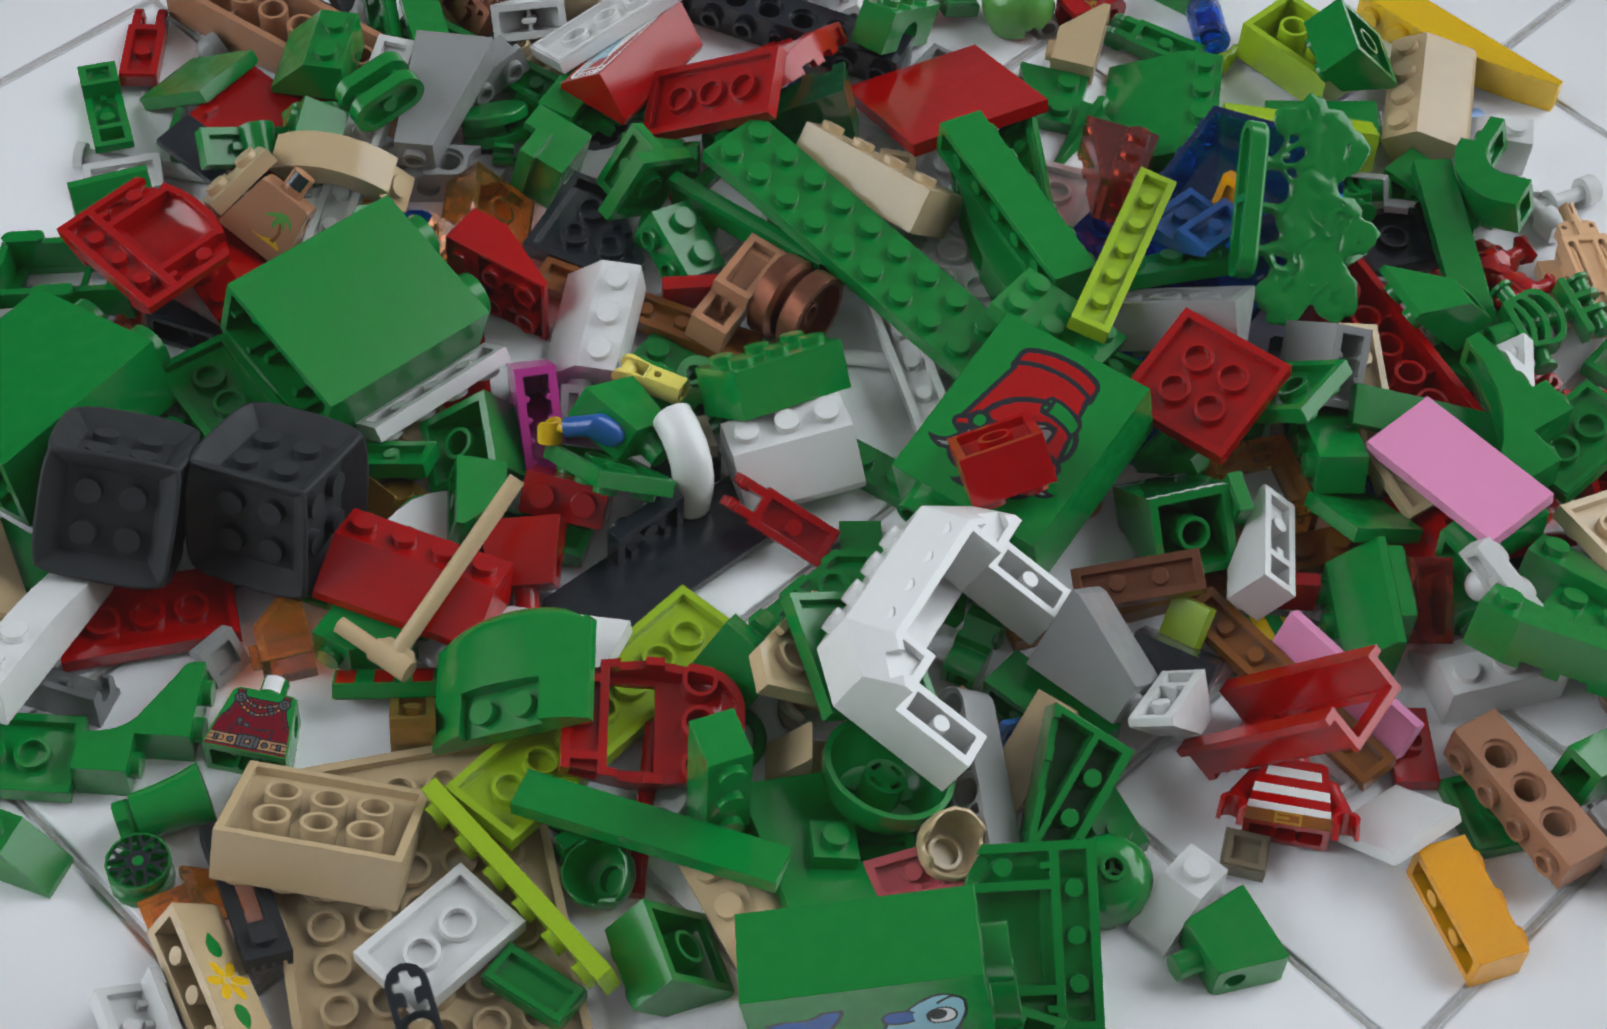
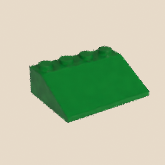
M1185 50L1109 67L1105 97L1109 99L1110 106L1105 111V114L1111 122L1101 129L1096 173L1112 176L1114 167L1139 172L1142 166L1171 180L1208 188L1216 153L1223 55Z

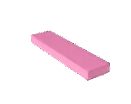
M1300 610L1289 613L1272 640L1294 663L1345 652ZM1395 698L1371 734L1398 759L1404 756L1425 724ZM1371 701L1343 708L1358 721Z

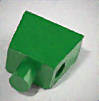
M1243 884L1192 915L1184 922L1179 938L1182 950L1168 955L1166 962L1170 974L1177 982L1198 975L1208 993L1216 996L1280 980L1290 956Z

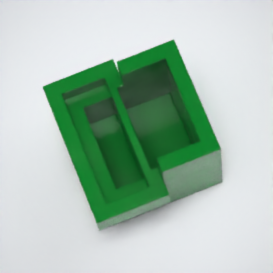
M539 104L524 122L523 128L529 131V137L514 157L516 164L506 197L520 204L525 196L548 209L574 171L581 172L592 134Z
M766 608L749 625L737 614H734L692 662L715 668L717 671L729 676L742 693L745 712L760 697V694H757L749 655L773 631L772 627L778 621Z

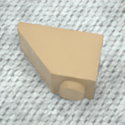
M1103 3L1059 26L1056 40L1049 39L1046 48L1045 60L1050 61V68L1089 77L1088 84L1092 85L1109 24L1111 4Z

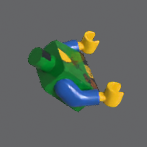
M633 376L585 387L570 413L563 421L562 418L553 416L537 426V442L541 445L553 446L561 444L563 433L567 438L587 436L611 457L619 461L641 455L651 466L656 467L667 458L663 444L653 427V420L661 411V408Z

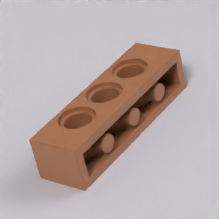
M1495 708L1453 730L1443 752L1449 766L1455 773L1460 774L1475 791L1479 802L1492 811L1504 826L1510 839L1519 843L1533 860L1537 871L1544 877H1547L1557 890L1600 866L1607 854V837Z

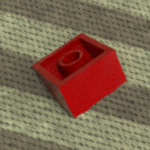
M1028 411L946 439L972 506L989 510L1004 505L1007 502L1006 498L1021 493L1025 496L1036 495L1045 491L1048 488V484L1058 481L1044 434Z

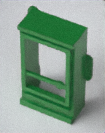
M41 230L10 231L2 235L0 247V309L15 307L37 288H40L70 303H75L80 298L87 299L100 308L105 315L117 316L118 314H125L126 319L136 318L138 310L133 308L130 300L108 280L106 284L88 285L92 272L97 271L90 265L86 267L61 237L45 238L44 232ZM84 272L79 286H73L71 283L40 284L32 288H25L29 275Z

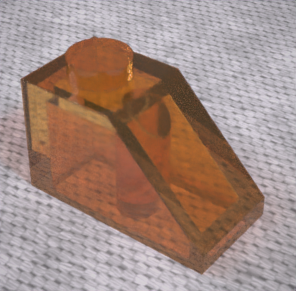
M276 597L253 626L256 644L247 646L253 672L262 670L263 678L267 675H278L288 682L318 676L315 650L301 599Z

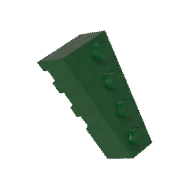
M845 61L832 65V70L818 76L816 72L801 76V82L784 88L781 87L776 120L769 122L794 144L797 143L807 121L822 125L824 120H828L844 128V136L852 140L854 136L859 137V116ZM738 127L730 128V129H726V130H728L729 132H732V131H734L735 129H737ZM722 130L702 134L703 148L706 149L712 145L715 136Z

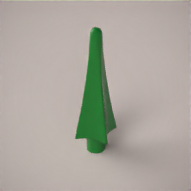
M1100 95L1093 104L1082 100L1071 129L1053 162L1065 164L1089 139L1111 122L1105 114V111L1110 106L1108 98Z

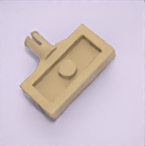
M258 146L253 149L249 147L234 161V164L237 166L234 170H227L228 175L224 173L208 185L205 190L208 195L202 202L213 213L221 216L278 160L266 148Z

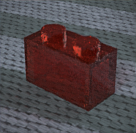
M1406 557L1418 611V617L1407 644H1453V557Z

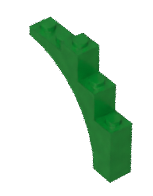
M1478 331L1466 338L1460 364L1478 386L1490 410L1497 437V450L1547 488L1554 484L1562 461L1556 449L1548 442L1566 432L1573 407L1570 405L1567 397L1562 392L1557 391L1547 380L1532 387L1525 374L1516 370L1503 357L1498 346L1490 343ZM1545 508L1500 543L1509 556L1537 540L1544 533L1550 512ZM1453 521L1440 531L1434 554L1462 584L1472 570L1458 553L1471 542L1477 541V539Z

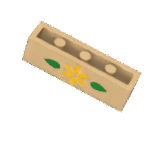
M171 902L146 933L186 1029H272L251 979L245 973L237 947L219 906Z

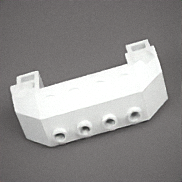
M921 506L901 528L893 524L879 542V545L884 548L883 552L880 554L878 551H875L861 568L860 572L866 576L864 580L860 581L857 578L842 596L841 600L847 605L843 610L837 607L822 625L821 629L827 634L817 647L833 707L942 792L970 767L987 738L983 732L919 683L936 657L927 647L961 593L966 594L1031 645L1048 629L1071 592L1070 589L1009 542L1022 521L1014 514L975 506Z

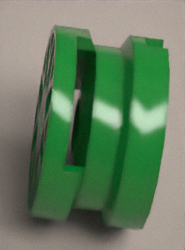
M132 833L116 841L107 852L104 868L113 896L121 904L132 908H147L160 903L172 891L175 885L176 872L169 847L159 836L150 833ZM133 839H136V845H133ZM116 848H119V849H121V850H123V851L118 854V853H117L116 851H114V850H115ZM111 855L115 857V859L109 860Z

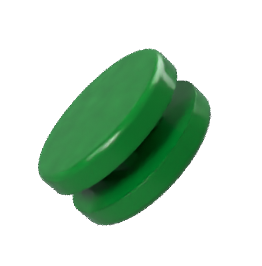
M502 100L471 107L460 126L463 128L462 133L465 135V137H462L463 144L481 146V150L493 149V142L516 144L526 140L529 137V131L523 128L525 121L521 119L529 114L527 103L521 100Z

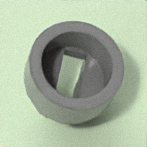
M213 31L202 37L197 43L196 51L199 57L228 53L221 39Z

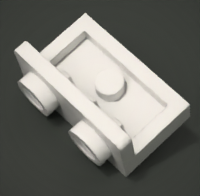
M158 966L148 967L140 983L94 988L89 998L99 1029H186L185 1024L178 1019L173 1005L172 993L167 982H164Z

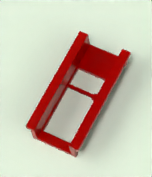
M1377 644L1228 679L1219 692L1242 719L1241 723L1237 728L1184 739L1176 752L1181 758L1189 756L1209 781L1217 779L1222 772L1229 773L1232 770L1239 771L1242 768L1246 770L1347 749L1358 752L1402 687L1379 660L1378 655L1381 650ZM1371 701L1352 730L1335 710Z

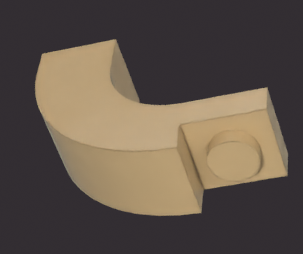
M302 130L278 134L272 154L278 161L269 170L286 180L294 167H299L313 177L315 180L313 184L342 186L361 193L374 202L388 195L394 200L400 210L406 213L415 178L396 166L398 161L396 156L367 142L330 132Z

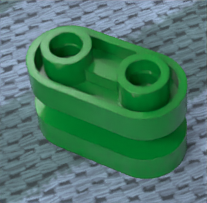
M388 51L376 56L344 77L336 87L335 98L342 108L349 112L351 119L360 130L373 132L414 107L424 94V85L417 75L409 70V66L398 53Z

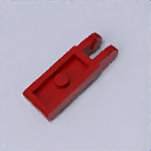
M135 9L132 24L128 25L119 69L120 86L155 87L159 84L169 29V13L167 9L158 10L155 25L147 24V16L144 9Z
M737 472L733 479L737 486L761 499L753 511L742 505L740 501L732 496L723 495L719 504L746 520L745 524L815 568L821 565V559L829 553L841 532L771 487L766 489L751 478Z

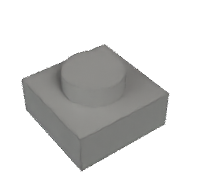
M221 625L189 651L194 661L206 662L209 679L216 681V688L218 689L252 662L232 627Z

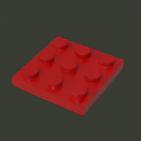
M1186 307L1130 378L1150 388L1154 428L1222 466L1292 375V366Z

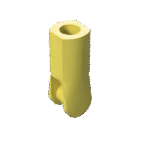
M627 353L622 357L621 368L614 369L611 374L612 380L633 376L650 396L671 404L682 403L689 391L690 381L688 378L652 365L631 353Z

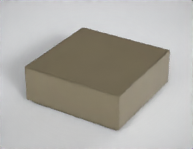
M1226 826L1219 863L1228 869L1227 875L1263 883L1271 836Z

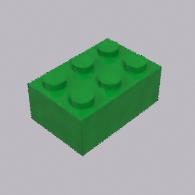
M796 330L779 335L780 341L769 344L768 341H760L745 345V352L733 356V352H724L710 356L709 364L695 368L705 415L746 422L850 388L851 383L842 340L826 338L823 332L804 335L803 330Z

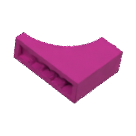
M548 359L507 363L510 401L515 405L526 470L534 464L557 469L556 464L543 458L546 445H541L537 442V426L539 423L545 422L553 416L562 418L556 366ZM562 433V443L565 444L564 434Z

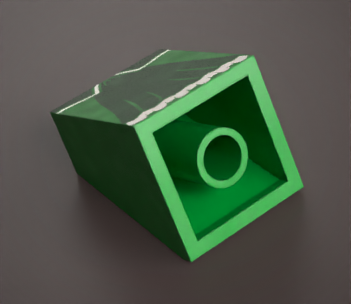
M1171 473L1112 486L1118 527L1139 557L1199 548L1204 574L1228 569L1237 546L1229 483L1200 473L1195 475Z

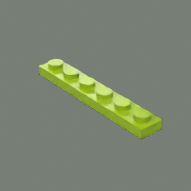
M1141 166L1066 328L1102 344L1105 343L1177 184L1176 181Z
M435 777L421 790L430 803L425 808L426 813L441 830H444L449 825L457 833L458 836L453 841L470 861L477 856L487 866L482 870L483 875L499 893L507 888L516 897L511 902V905L528 924H531L535 919L545 929L540 935L541 938L558 957L566 952L574 960L575 964L570 969L584 986L590 990L596 984L606 996L620 986L621 982L608 962Z

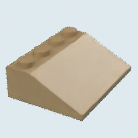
M250 760L212 829L209 878L225 881L234 886L250 885L272 889L280 894L296 893L318 897L326 902L341 901L364 905L372 910L387 909L397 911L408 883L426 817L425 808L429 806V801L420 789Z

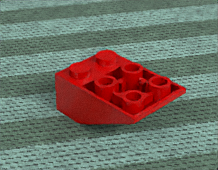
M473 208L445 236L447 264L457 275L466 272L473 275L481 283L489 297L491 315L501 317L518 326L525 333L533 334L547 341L550 338L547 281L507 224Z

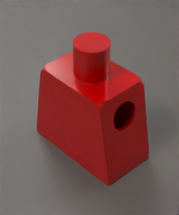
M560 514L501 518L483 543L484 553L514 563L511 594H513L515 607L538 608L540 607L539 592L554 591L560 587L567 522Z

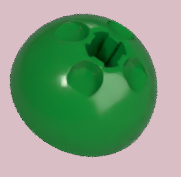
M851 720L841 723L831 732L823 751L822 778L831 803L848 822H853L857 828L872 834L899 836L915 832L920 829L921 825L931 815L944 810L954 794L956 781L952 782L942 792Z

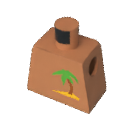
M294 167L285 181L274 174H270L261 179L218 221L262 257L270 261L300 244L317 210L312 203L304 198V195L315 180L299 167Z

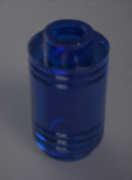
M1191 0L1186 9V18L1192 39L1205 45V52L1212 54L1224 52L1229 47L1231 39L1219 1Z

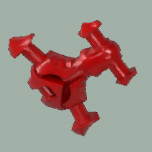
M1526 235L1514 237L1513 248L1508 251L1503 249L1502 246L1495 245L1486 239L1475 241L1490 292L1497 284L1509 279L1512 283L1510 288L1516 295L1531 288L1540 289L1546 294L1552 293L1557 282L1553 274L1546 273L1544 279L1534 281L1526 276V274L1516 272L1519 264L1533 263L1538 256ZM1438 267L1429 273L1441 276ZM1494 298L1495 310L1499 311L1502 303L1498 298Z

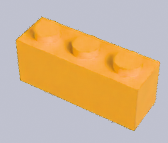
M1466 835L1429 844L1414 854L1406 873L1468 987H1474L1519 973L1530 952L1528 938L1524 930L1520 926H1516L1507 910L1504 894L1499 888L1494 887L1485 871L1483 857L1479 851L1472 848Z

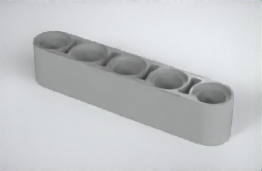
M955 686L945 687L937 697L987 736L970 767L955 780V790L950 800L951 807L958 806L970 809L984 822L986 831L983 835V844L1020 842L993 699L986 693Z

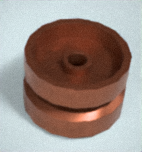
M786 253L767 269L758 282L748 306L747 325L750 330L762 334L766 339L776 338V342L780 341L779 335L796 330H803L804 335L823 332L825 336L839 311L843 298V284L839 278L825 270L817 269L814 271L811 262L795 253Z

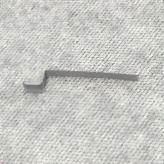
M1361 172L1351 177L1383 180L1384 212L1408 215V208H1415L1417 202L1410 200L1389 199L1388 175Z

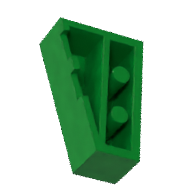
M1057 702L1046 706L1019 830L1020 842L1085 839L1135 750Z

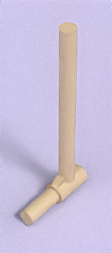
M509 474L396 639L393 637L376 639L345 617H342L336 623L334 632L365 652L367 659L401 682H406L417 668L415 652L410 649L515 499L524 483Z

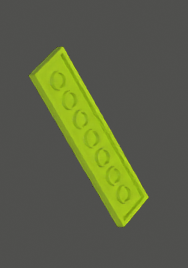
M682 584L632 627V634L618 658H621V662L645 661L646 656L665 657V663L688 667L730 618ZM609 686L607 766L643 735L645 722L654 721V690ZM559 728L496 742L444 787L485 831L509 850L513 851L543 824L511 814L510 803L528 769L585 786L590 781L558 773Z

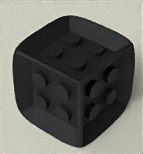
M252 402L241 406L231 413L198 444L187 465L184 481V521L186 547L192 565L211 577L261 593L290 599H302L312 595L335 531L354 508L368 512V451L363 434L341 421L276 403Z
M92 406L68 409L61 416L50 435L48 450L40 473L32 531V559L34 566L59 576L117 587L159 589L167 586L177 570L183 553V541L185 539V473L190 457L200 443V431L174 420L119 409Z

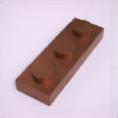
M1199 548L1070 569L1073 589L1100 586L1107 591L1116 608L1207 593Z

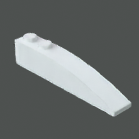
M49 573L0 622L1 724L8 725L110 595L115 586Z

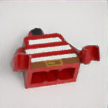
M1310 757L1249 769L1229 792L1221 794L1215 818L1220 819L1221 815H1231L1236 818L1235 824L1242 825L1241 830L1271 836V842L1326 852L1331 829L1332 841H1338L1339 835L1352 836L1354 842H1359L1360 816L1352 812L1339 785L1329 780L1328 767L1323 764L1309 762Z

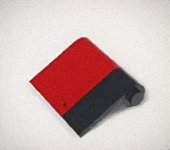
M254 66L211 101L200 104L158 137L156 144L210 184L218 176L224 173L228 175V173L226 172L227 170H201L195 131L200 127H239L247 122L257 120L272 121L274 127L283 126L282 112L293 103L300 102L301 100L294 95L273 93L271 89L273 79ZM268 170L246 192L251 190L261 179L270 174L276 175L283 181H285V179ZM242 195L234 204H236L244 195Z

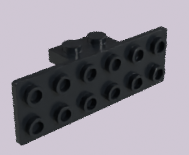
M730 475L714 485L710 509L704 516L698 519L684 518V496L674 489L673 498L656 496L655 502H645L641 508L629 516L616 520L607 530V557L543 599V607L565 608L581 615L586 614L589 616L630 620L631 627H633L682 584L692 592L697 591L771 539L745 524L746 520L719 504L723 495L732 496L740 501Z

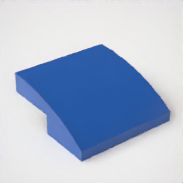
M1190 187L1168 202L1152 239L1178 252L1206 257L1230 241L1234 203L1224 197L1213 204Z

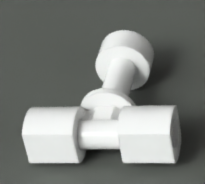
M1587 174L1574 179L1571 189L1557 194L1550 189L1540 192L1532 184L1534 209L1530 214L1534 218L1532 227L1547 243H1556L1554 233L1557 225L1564 222L1558 208L1566 202L1568 205L1570 202H1577L1580 206L1587 207L1601 201L1603 187L1600 180L1593 174Z

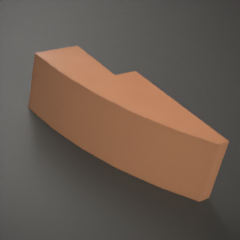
M751 233L714 279L709 293L692 312L684 335L719 354L747 317L750 299L758 282L767 269L779 257L785 255L786 252Z

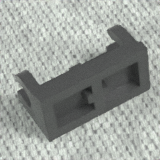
M52 668L24 705L55 715L87 716L89 725L101 728L121 692L120 688L116 687L114 677L102 673L99 682Z

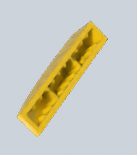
M1359 0L1356 12L1388 43L1392 44L1393 40L1401 39L1404 36L1429 32L1475 49L1477 60L1474 87L1550 112L1554 108L1563 81L1429 0Z

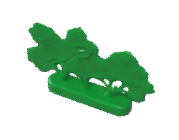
M1310 92L1300 105L1284 104L1275 111L1274 123L1277 132L1283 136L1285 141L1275 155H1268L1270 130L1265 122L1247 120L1240 138L1228 255V274L1234 278L1249 279L1256 270L1258 255L1264 257L1270 268L1267 276L1255 287L1254 301L1257 303L1258 308L1265 312L1267 324L1285 326L1286 320H1298L1309 305L1314 306L1316 313L1329 321V323H1340L1344 317L1350 318L1356 313L1358 308V282L1351 276L1344 264V260L1348 256L1365 255L1382 235L1373 223L1362 218L1363 210L1354 198L1341 197L1338 192L1339 183L1360 171L1371 153V146L1361 133L1354 130L1352 121L1343 111L1328 109L1323 97H1318ZM1295 134L1299 136L1298 141L1289 143L1290 135ZM1299 147L1304 148L1305 155L1301 160L1296 163H1284V159H1290L1289 151ZM1287 169H1295L1297 177L1292 178L1288 175ZM1269 170H1279L1288 182V196L1281 204L1264 202L1266 172ZM1262 213H1271L1275 218L1279 238L1277 241L1260 245ZM1275 256L1286 258L1287 264L1284 266L1277 264Z

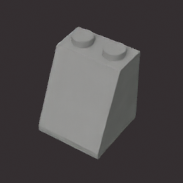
M1100 586L1071 590L1026 663L1112 724L1128 720L1131 713L1158 677L1157 672L1107 591Z

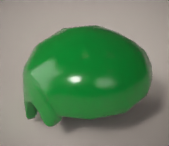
M591 838L580 841L568 851L560 868L561 886L570 899L592 910L616 909L618 905L623 904L631 895L636 882L635 860L625 848Z

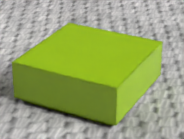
M1190 597L1171 599L1158 632L1192 649L1201 650L1217 610Z

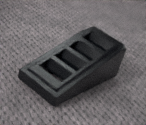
M174 299L152 314H146L148 328L164 344L184 350H189L209 340V338L223 333L220 326Z

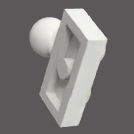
M1490 537L1471 542L1458 553L1472 570L1464 582L1465 591L1472 600L1479 602L1498 583L1504 587L1514 588L1521 592L1525 598L1542 607L1544 606L1537 598V592L1533 584L1527 578L1519 575L1509 562L1507 551Z

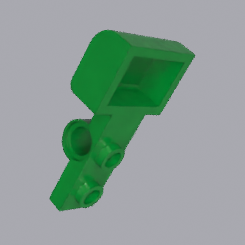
M321 101L343 110L339 102ZM299 102L293 103L292 106L296 107ZM289 107L282 112L283 123ZM269 120L251 121L239 127H200L194 133L201 170L235 169L237 166L234 164V161L249 147L255 149L260 146L273 154L278 134L286 133L288 129L283 128V126L274 127V123Z

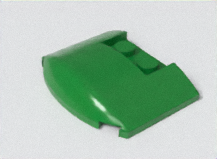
M527 608L507 612L481 621L454 638L438 654L435 698L436 737L433 739L432 753L442 755L593 721L597 620L589 615L584 614L582 616L565 608Z
M1095 838L981 844L976 853L978 857L968 872L964 886L974 884L981 923L1000 920L1008 921L1021 1006L1067 1020L1064 1029H1106Z

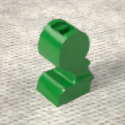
M972 604L964 617L963 627L957 632L954 645L945 659L940 679L959 687L963 685L966 689L975 691L986 673L993 649L997 651L1003 644L1007 627L985 609Z

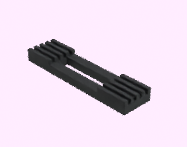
M214 825L199 828L200 843L208 866H210L211 839ZM215 879L245 973H251V968L255 967L256 972L261 971L262 965H266L267 969H270L274 962L277 963L278 967L283 966V960H287L288 964L294 963L293 948L272 890L252 886L264 920L247 923L235 886Z

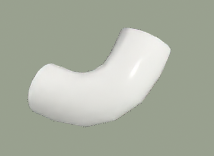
M676 403L664 408L655 416L653 427L666 451L672 480L676 481L675 489L684 496V518L698 519L704 516L710 509L714 491L713 462L707 439L691 406L687 403Z

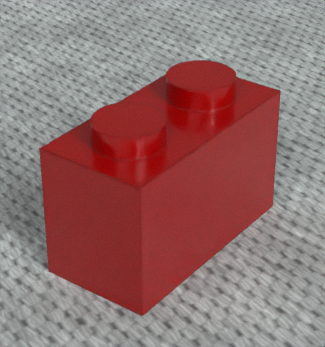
M534 464L526 470L518 511L533 515L560 514L567 523L601 530L609 523L614 497L597 494L592 491L593 486L577 483L574 481L575 476L557 472L556 468Z

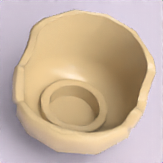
M952 806L931 815L921 825L916 840L919 863L926 873L935 880L955 883L967 878L968 872L978 857L976 853L980 845L983 844V835L986 831L984 822L972 810L958 806Z

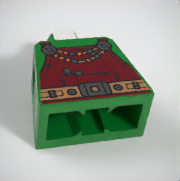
M267 675L263 680L260 690L238 687L232 691L202 740L207 768L243 774L250 760L294 767L301 719L298 701L294 697L287 696L290 684L286 679L278 675Z

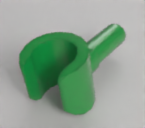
M493 142V149L488 151V155L493 156L492 165L513 167L515 144Z

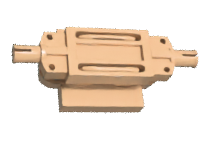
M1566 202L1558 208L1564 222L1557 225L1554 233L1558 244L1554 260L1537 261L1533 272L1537 281L1544 279L1546 273L1553 274L1556 280L1563 277L1567 280L1572 275L1585 271L1589 276L1587 282L1590 287L1597 288L1600 293L1595 303L1605 302L1607 305L1606 233H1599L1594 221L1579 218L1574 203L1570 202L1568 205ZM1549 293L1548 295L1551 296L1557 302L1554 295L1552 293ZM1567 321V328L1572 327L1569 321ZM1594 333L1591 336V339L1607 338V335L1603 337H1596Z

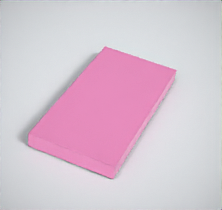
M1428 396L1370 438L1366 443L1367 452L1477 540L1490 537L1493 541L1500 544L1553 503V492Z

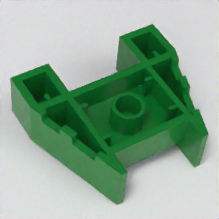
M1542 533L1528 548L1518 573L1533 584L1537 592L1536 596L1544 606L1542 607L1530 601L1514 588L1504 587L1496 583L1479 601L1462 642L1502 664L1518 668L1519 663L1523 662L1541 668V677L1557 682L1560 675L1586 685V692L1607 698V571L1583 553L1571 548L1565 540Z

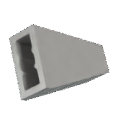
M423 30L416 31L409 70L413 71L423 83L424 94L414 107L401 114L398 118L394 138L398 165H406L411 168H436L494 68L493 37Z

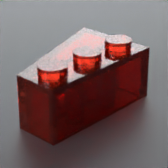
M1086 115L1077 157L1078 160L1082 161L1081 174L1082 178L1086 179L1087 182L1086 195L1091 217L1115 223L1141 166L1151 170L1160 135L1151 133L1144 127H1128Z

